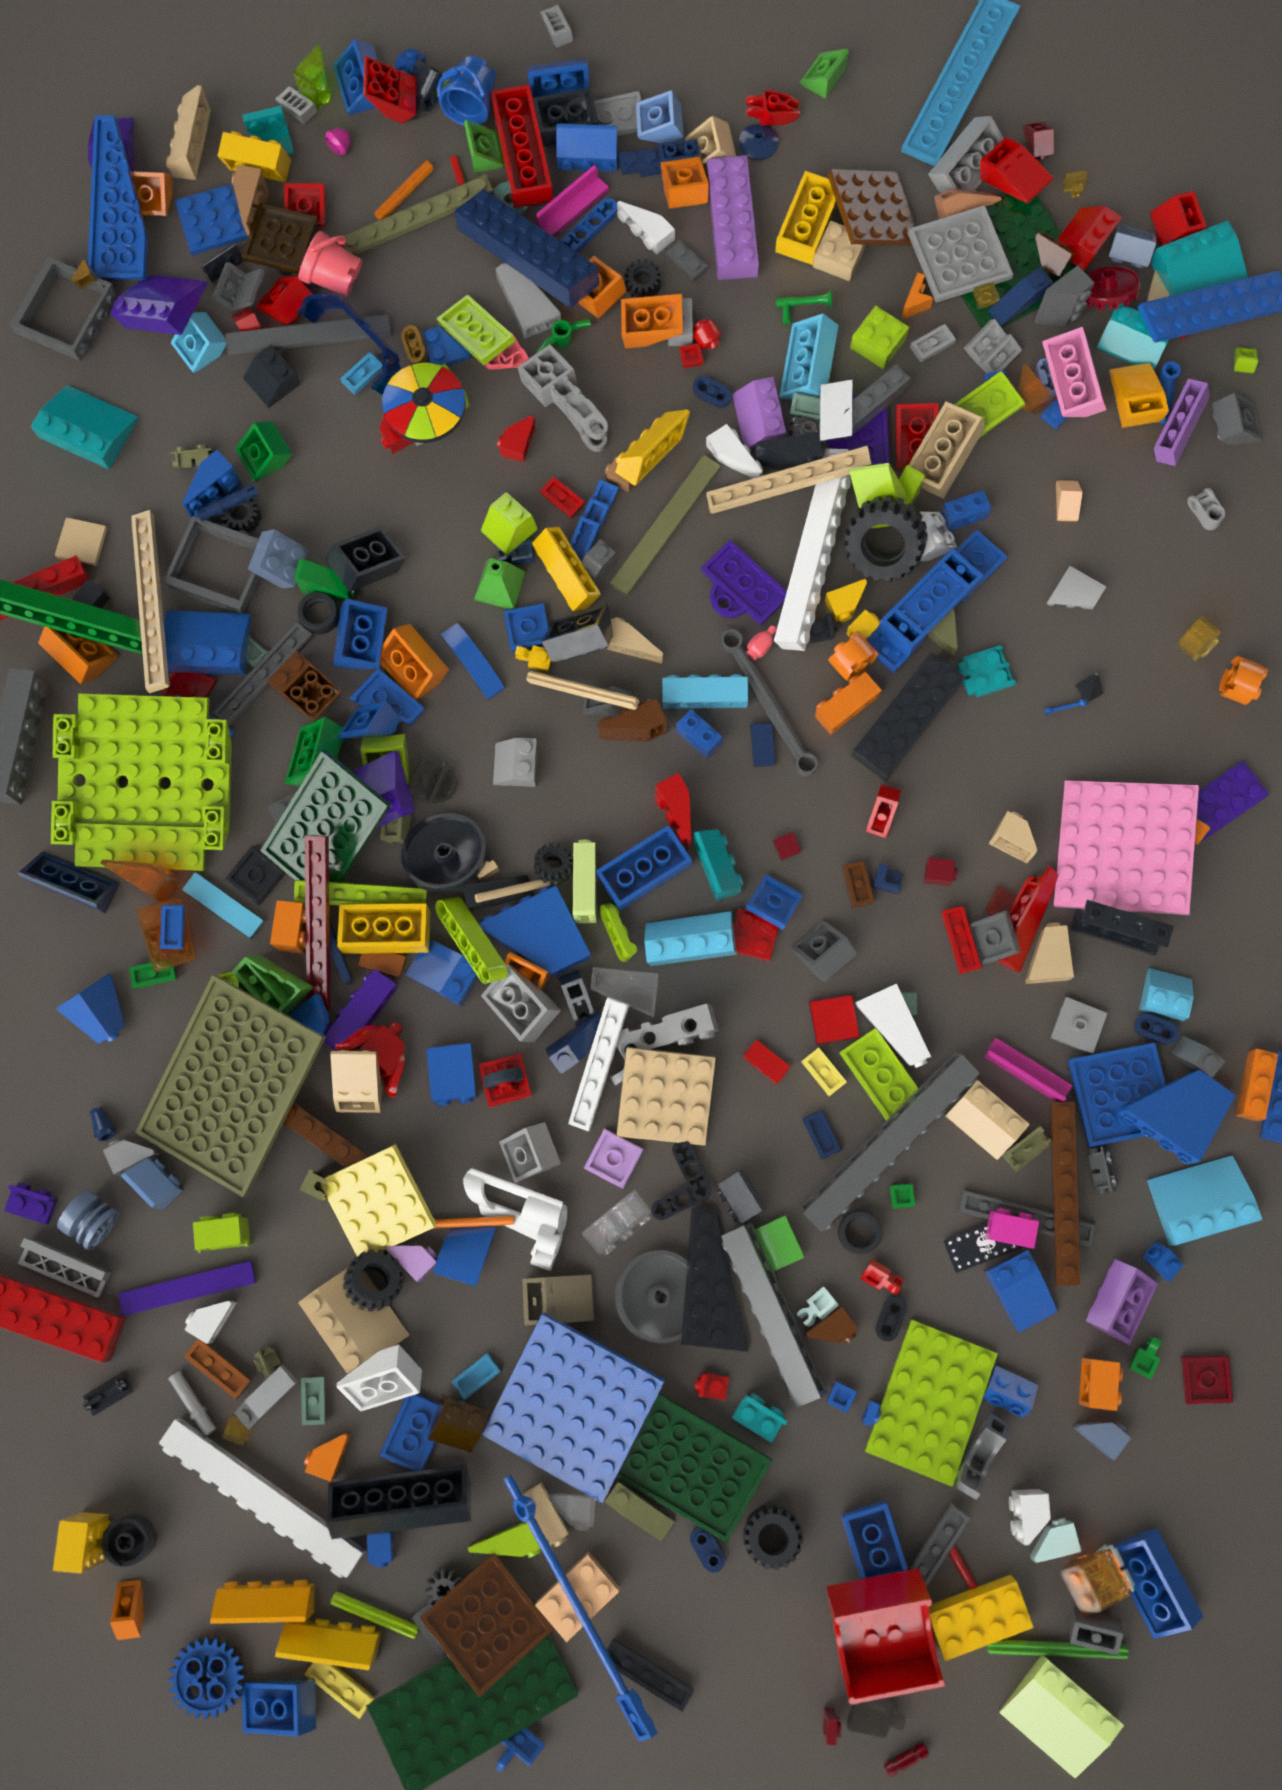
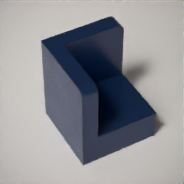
M880 863L877 868L873 888L898 895L901 889L900 885L903 874L888 870V865Z

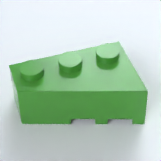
M260 954L244 957L232 971L252 996L286 1015H289L313 989V986Z

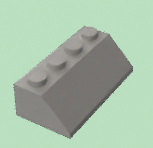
M991 116L974 117L929 172L928 175L938 191L941 193L950 189L975 191L981 184L980 160L1004 139Z

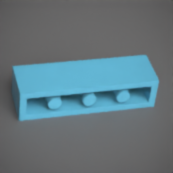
M734 674L730 677H722L721 675H710L709 677L690 675L688 678L669 675L667 678H662L663 709L747 708L748 677H743L740 674Z

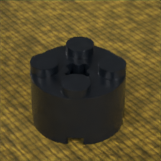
M137 1514L128 1515L114 1521L106 1528L103 1534V1554L111 1564L119 1567L132 1566L144 1560L152 1552L157 1540V1534L153 1525L148 1519ZM128 1537L131 1538L130 1545L127 1544Z

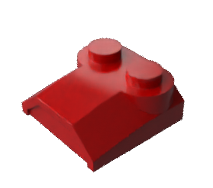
M284 184V209L317 216L318 224L316 228L325 226V204L327 201L325 185Z

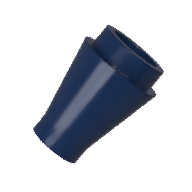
M96 1107L92 1109L89 1113L91 1115L94 1137L98 1138L100 1142L114 1137L116 1127L105 1114L103 1108Z

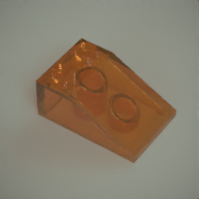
M103 859L100 862L111 872L163 905L168 903L180 885L174 880L176 876L161 865L157 868L148 863Z

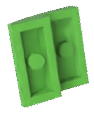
M786 1216L755 1229L773 1272L804 1258Z

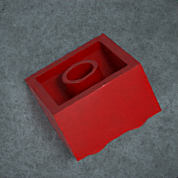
M296 276L279 277L255 307L277 323L289 325L295 322L298 312L308 306L310 303L309 299L313 294Z

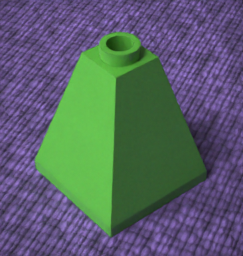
M489 558L485 563L474 600L506 609H514L526 571L508 562Z

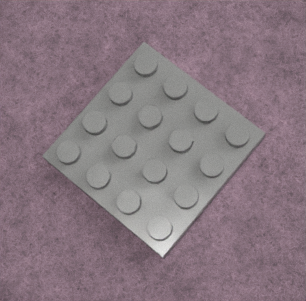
M985 205L908 230L909 238L936 303L1010 280L1013 277V272Z

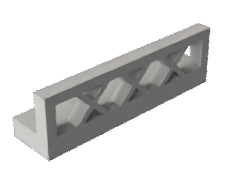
M24 1238L21 1243V1247L25 1249L18 1264L92 1296L101 1298L112 1272L32 1238ZM30 1251L39 1254L41 1259L40 1262L35 1264L29 1263L26 1260ZM51 1260L58 1262L61 1270L54 1273L50 1272L46 1262ZM74 1269L79 1271L81 1279L76 1281L69 1280L67 1270ZM93 1277L101 1281L97 1291L89 1288L87 1279Z

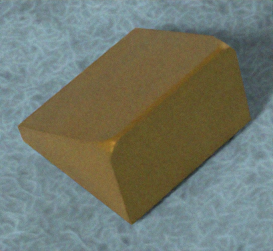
M85 260L81 262L71 278L79 289H83L98 280L91 266Z

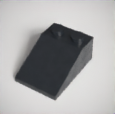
M591 88L532 98L543 147L557 144V124L599 125Z
M818 432L756 442L755 461L758 460L763 467L778 471L820 460L823 457Z

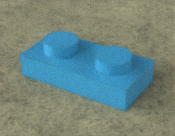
M369 352L343 375L340 380L343 385L356 395L385 368Z

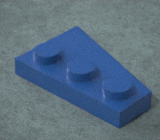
M379 668L349 698L350 701L362 706L387 701L399 716L401 722L410 726L425 711L423 706Z

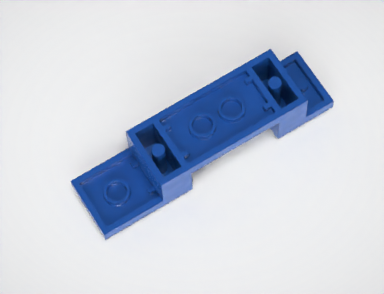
M978 530L956 551L952 548L880 620L878 629L867 639L879 653L877 660L894 674L922 646L925 637L961 600L965 602L1006 561L1008 556Z

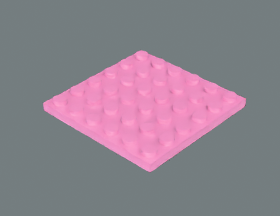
M1065 781L1057 874L1059 877L1055 886L1054 907L1084 909L1088 899L1127 912L1190 915L1199 785Z

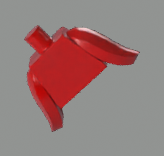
M392 1022L388 1028L384 1025L378 1027L374 1025L364 1026L343 1042L334 1045L337 1051L376 1052L381 1078L384 1077L385 1093L388 1096L396 1097L397 1088L406 1063L405 1052L403 1051L405 1043L398 1038L403 1028L398 1023Z

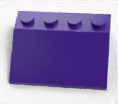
M148 275L147 280L139 281L118 296L110 314L128 329L182 335L208 283L202 280Z
M397 750L352 771L392 804L377 828L415 811Z

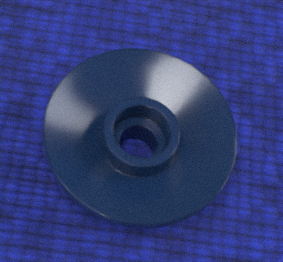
M762 124L748 126L742 131L739 138V146L742 153L753 160L768 159L778 148L779 140L776 132L771 127L763 126Z

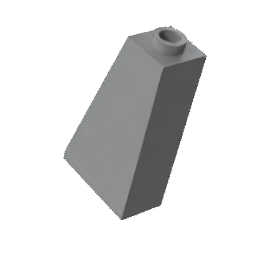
M506 263L495 268L497 280L524 339L551 329L556 321L561 320L559 310L534 282Z

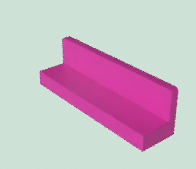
M595 165L536 214L537 226L553 237H556L609 192V187L598 177Z
M995 1038L984 1055L985 1059L1052 1101H1066L1067 1098L1065 1097L1072 1087L1071 1084L1001 1040Z

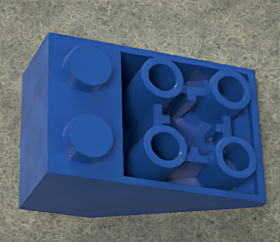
M218 450L200 463L182 502L191 519L192 516L200 518L196 509L212 503V500L215 498L218 500L236 492L242 485L232 465Z

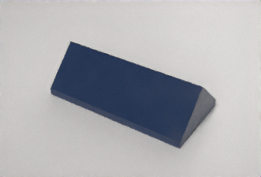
M43 851L18 873L20 877L30 883L105 914L119 887V883L75 866V864Z

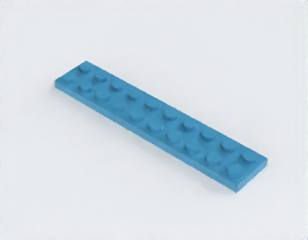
M1008 0L979 1L909 132L901 152L932 166L938 163L1015 20L1020 5Z

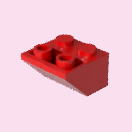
M1195 191L1175 195L1150 212L1160 246L1202 231L1207 227Z

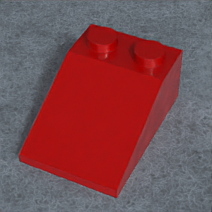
M939 403L895 405L896 468H905L910 464L938 416Z

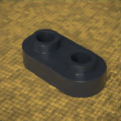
M889 1297L885 1300L875 1326V1333L882 1341L889 1342L897 1337L907 1311V1306L903 1299ZM892 1304L898 1306V1311L895 1313L890 1310ZM885 1325L890 1327L888 1334H884L882 1331Z

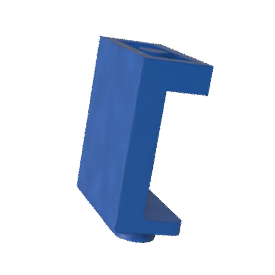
M471 1043L426 1048L431 1101L433 1103H437V1106L451 1105V1101L459 1100L460 1104L472 1103L473 1099L478 1098L472 1056L474 1055L473 1046Z

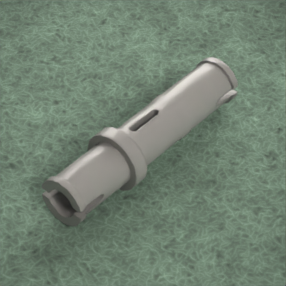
M178 1371L170 1376L168 1380L191 1414L189 1416L190 1419L196 1422L203 1436L206 1437L214 1432L217 1427H215L208 1416V1409L206 1406H202L183 1376L182 1371Z

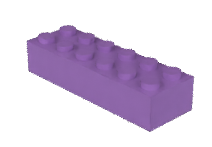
M747 155L707 159V180L709 183L708 192L717 279L758 277L759 262Z

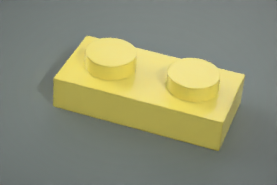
M817 1048L801 1061L828 1096L847 1083L820 1048Z

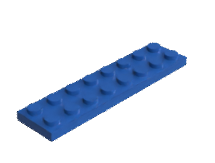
M1279 270L1143 302L1138 306V310L1153 342L1156 343L1282 312V276Z

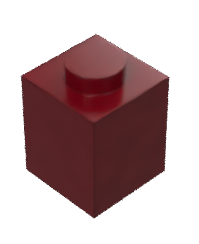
M929 857L925 866L924 883L950 886L953 880L956 881L958 868L954 867L955 861Z

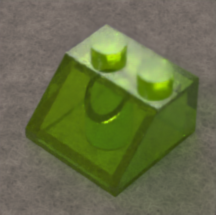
M317 44L293 74L299 93L311 100L317 109H320L329 101L331 90L322 47Z

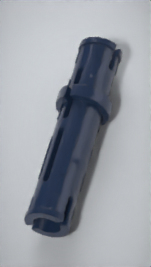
M253 483L217 500L215 498L212 500V503L196 509L201 522L217 514L222 515L223 511L259 496Z

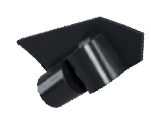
M420 58L416 59L412 75L417 77L416 115L409 119L408 122L417 119L421 110L428 112L434 108L436 98L432 92L437 90L439 79L443 75L437 69L424 64Z

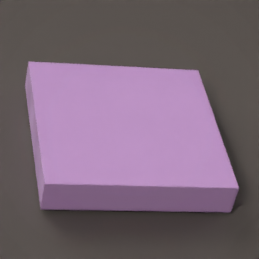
M604 1128L584 1169L624 1189L644 1149Z

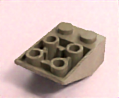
M592 1275L522 1279L524 1326L537 1325L543 1313L552 1316L562 1323L594 1321Z

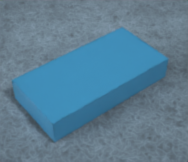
M487 1353L451 1381V1383L462 1398L466 1400L499 1374L501 1370L489 1353Z

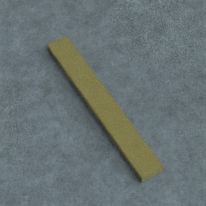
M705 455L702 456L610 582V586L628 597L718 473L721 465Z

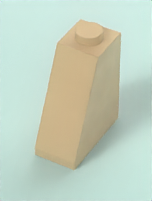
M1049 923L1047 927L1041 930L1025 979L1026 984L1069 981L1074 977L1067 925L1060 926V923Z

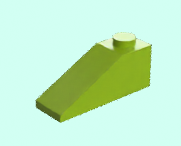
M522 1522L472 1543L468 1547L469 1552L494 1553L495 1555L519 1557L527 1555L528 1558L541 1553V1548L527 1522Z

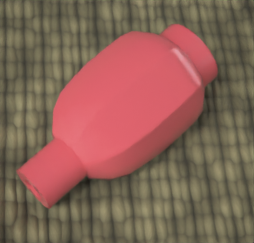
M773 625L767 631L757 633L749 641L746 654L752 660L763 657L772 646L773 636L777 631Z

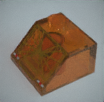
M1110 1548L1070 1560L1060 1571L1082 1616L1102 1611L1132 1594Z

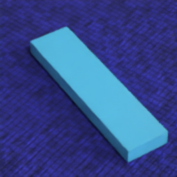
M197 873L192 875L182 889L251 939L264 924L262 919Z

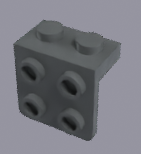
M230 262L226 263L211 299L230 312L253 305L257 298L256 292L264 281V270L260 268L244 273Z

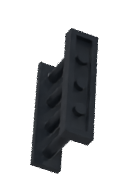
M1087 899L1084 910L1076 909L1070 930L1155 956L1157 955L1159 945L1169 946L1174 926Z

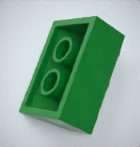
M326 717L300 727L285 783L300 786L321 751L327 750L336 759H339L338 754L344 739H339L338 735L343 727Z

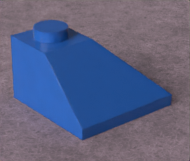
M387 701L357 707L338 737L339 739L392 735L396 731V727L401 719Z

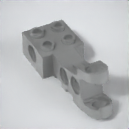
M550 344L517 367L521 382L544 407L554 402L580 433L582 441L591 451L600 452L606 447L608 431L606 419L594 404L581 394V391L576 386L578 383L574 369ZM591 438L595 440L602 439L603 441L601 444L595 445L591 442Z
M703 1004L666 1015L662 1018V1023L653 1025V1023L646 1022L641 1024L642 1029L635 1031L629 1028L621 1030L616 1048L619 1049L625 1059L626 1047L631 1044H635L637 1048L655 1050L675 1043L686 1046L694 1043L695 1038L703 1040L713 1038L715 1033L720 1031L713 1006ZM695 1020L697 1027L691 1032L689 1025ZM653 1032L656 1040L653 1044L649 1045L646 1042V1035ZM624 1069L610 1076L615 1086L622 1084Z

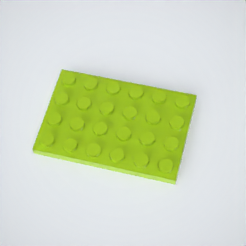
M910 1319L879 1410H881L880 1418L877 1424L874 1423L864 1451L953 1487L998 1353Z

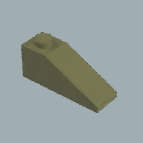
M621 1480L617 1481L605 1498V1503L661 1542L675 1523L674 1520Z

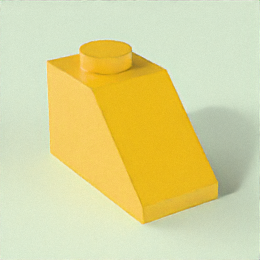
M866 579L826 593L825 603L832 619H835L836 622H846L854 616L866 588Z

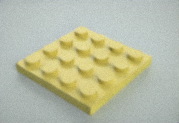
M396 1144L325 1177L324 1179L327 1180L328 1185L319 1182L357 1257L360 1253L364 1251L367 1253L371 1249H374V1252H378L379 1249L386 1250L388 1246L397 1245L437 1225Z

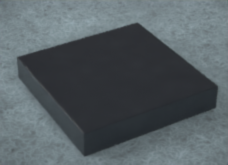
M251 846L225 880L260 906L286 872L255 847Z

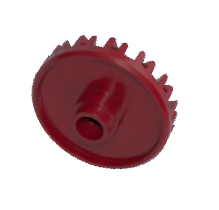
M1107 266L1086 274L1094 282L1091 289L1092 294L1086 301V307L1089 306L1090 309L1096 304L1097 310L1102 308V311H1104L1105 305L1110 304V310L1113 308L1118 310L1119 303L1123 304L1124 307L1130 305L1131 299L1136 301L1139 298V293H1141L1140 276L1132 269L1121 266Z

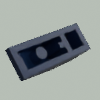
M1039 267L1023 278L988 310V314L1000 326H1003L1043 299L1046 289L1052 286L1053 281Z
M600 1011L545 1048L548 1057L560 1074L580 1062L591 1051L602 1016Z

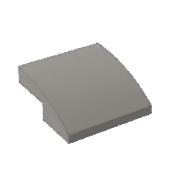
M991 319L964 347L969 356L986 373L1004 370L1022 351L1012 335H1006L995 319Z

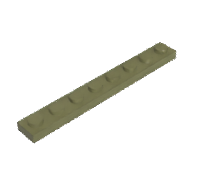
M483 175L344 235L346 239L345 250L353 255L360 254L455 213L454 211L482 189L493 196L494 191L487 176Z

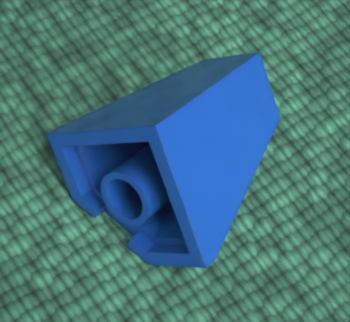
M110 973L57 1007L61 1014L98 1044L104 1040L111 1042L120 1035L118 1031L125 1027Z

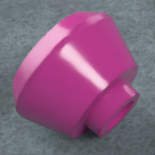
M343 128L327 131L325 141L337 155H345L351 144L349 133Z

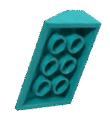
M1228 220L1158 247L1150 260L1152 268L1158 273L1170 296L1248 278L1238 237Z
M66 385L40 409L30 427L38 438L110 470L139 418Z

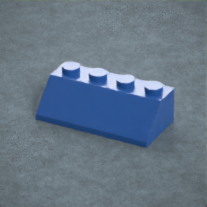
M1157 1528L1138 1533L1114 1546V1548L1118 1549L1125 1564L1122 1567H1118L1119 1570L1127 1569L1135 1583V1591L1131 1592L1130 1595L1153 1639L1192 1630L1204 1617Z

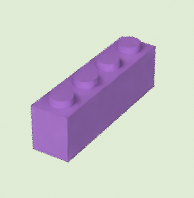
M1192 379L1187 380L1154 447L1157 462L1172 466L1177 465L1210 398L1208 383Z

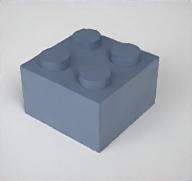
M275 529L263 531L248 570L282 589L295 587L296 580L294 577L299 559L305 560L309 549Z

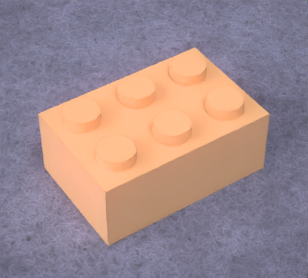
M589 1551L565 1573L590 1619L620 1589L618 1584ZM558 1581L537 1600L535 1606L566 1642L583 1627Z

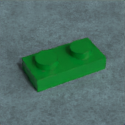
M173 958L129 967L132 988L134 990L178 980Z

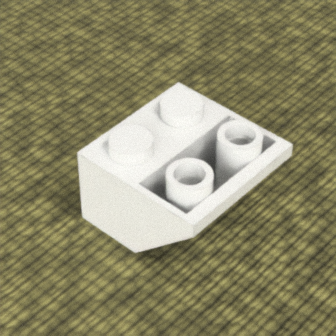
M920 512L923 516L921 521L926 522V533H928L921 561H930L948 553L952 548L955 550L957 548L955 538L948 530L945 518L939 512Z
M1040 1489L1011 1490L1012 1496L1009 1497V1509L1013 1511L1014 1521H1011V1533L1019 1542L1029 1545L1051 1519L1049 1495Z

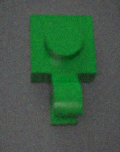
M1149 1336L1145 1350L1137 1348L1128 1368L1151 1380L1161 1360L1155 1356L1161 1341Z

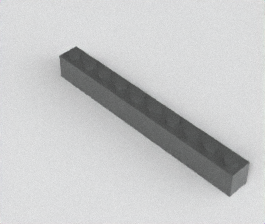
M954 1052L799 1210L821 1232L831 1228L835 1223L834 1219L840 1213L844 1214L851 1207L850 1203L855 1198H860L867 1190L866 1187L871 1182H876L882 1176V1171L887 1166H892L898 1160V1155L903 1150H908L914 1144L913 1140L919 1134H924L929 1129V1124L934 1119L940 1118L945 1113V1108L950 1103L956 1102L961 1096L960 1093L966 1087L968 1088L976 1082V1077L980 1073L962 1054Z

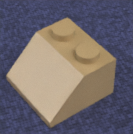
M711 116L685 137V140H698L701 162L705 172H707V159L736 156L729 123L717 117Z
M1007 811L999 822L989 844L1028 863L1037 852L1028 821L1024 820L1023 816L1017 812Z

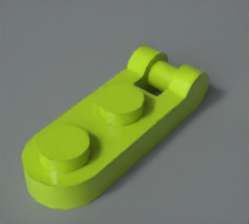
M610 902L600 906L601 919L619 960L627 962L637 952V947L629 941L627 928L620 920L617 906Z

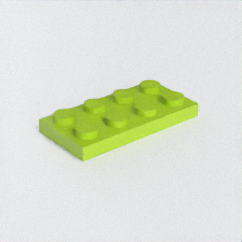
M468 294L436 318L438 324L483 365L487 364L515 342L514 336Z
M876 1028L839 1053L886 1121L918 1089Z

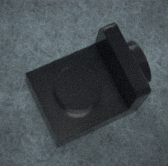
M831 613L826 614L825 618L815 619L811 625L808 644L833 640L834 633L837 632L836 620L832 619Z

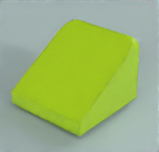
M1236 347L1234 371L1254 373L1259 361L1257 350Z

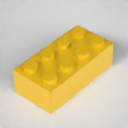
M807 171L804 172L777 237L775 252L813 265L815 252L837 208V202L828 178Z
M426 903L340 905L337 947L343 954L429 953L431 911Z
M1011 1574L929 1606L931 1629L939 1652L945 1661L1034 1628L1017 1581Z

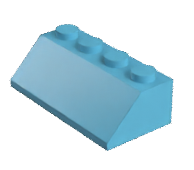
M820 314L792 324L779 395L781 399L792 400L794 391L821 397V385L829 383L839 325L826 315Z
M732 912L646 923L645 950L647 963L650 966L737 955Z

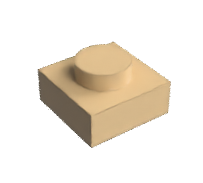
M494 860L485 862L484 867L477 876L481 882L500 872Z

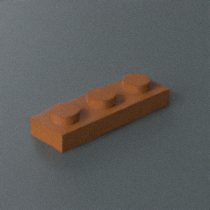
M197 1339L184 1355L189 1362L234 1399H238L252 1381L209 1344L200 1339Z

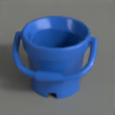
M468 56L465 58V61L462 62L461 60L459 65L443 73L437 85V96L444 115L462 126H465L464 121L466 119L479 125H483L488 119L490 91L493 90L496 73L493 68L490 71L486 67L488 62L481 58ZM451 79L450 82L447 83L442 89L444 81Z

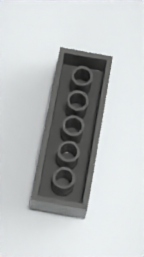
M9 667L0 705V802L21 805V801L26 795L25 784L26 780L30 777L31 758L35 755L34 745L36 738L40 734L39 723L45 712L44 701L49 695L48 684L35 671Z

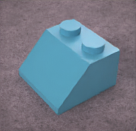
M193 312L183 334L175 335L171 344L194 373L220 357L227 342L206 312Z
M1148 968L1139 1011L1181 1022L1188 1019L1194 998L1192 979Z

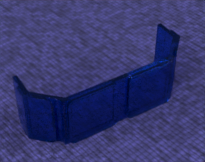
M332 293L330 295H308L297 310L299 314L315 323L326 310L343 309L382 349V374L371 385L374 391L382 395L390 379L401 370L399 355L377 332L371 329V326L352 306Z

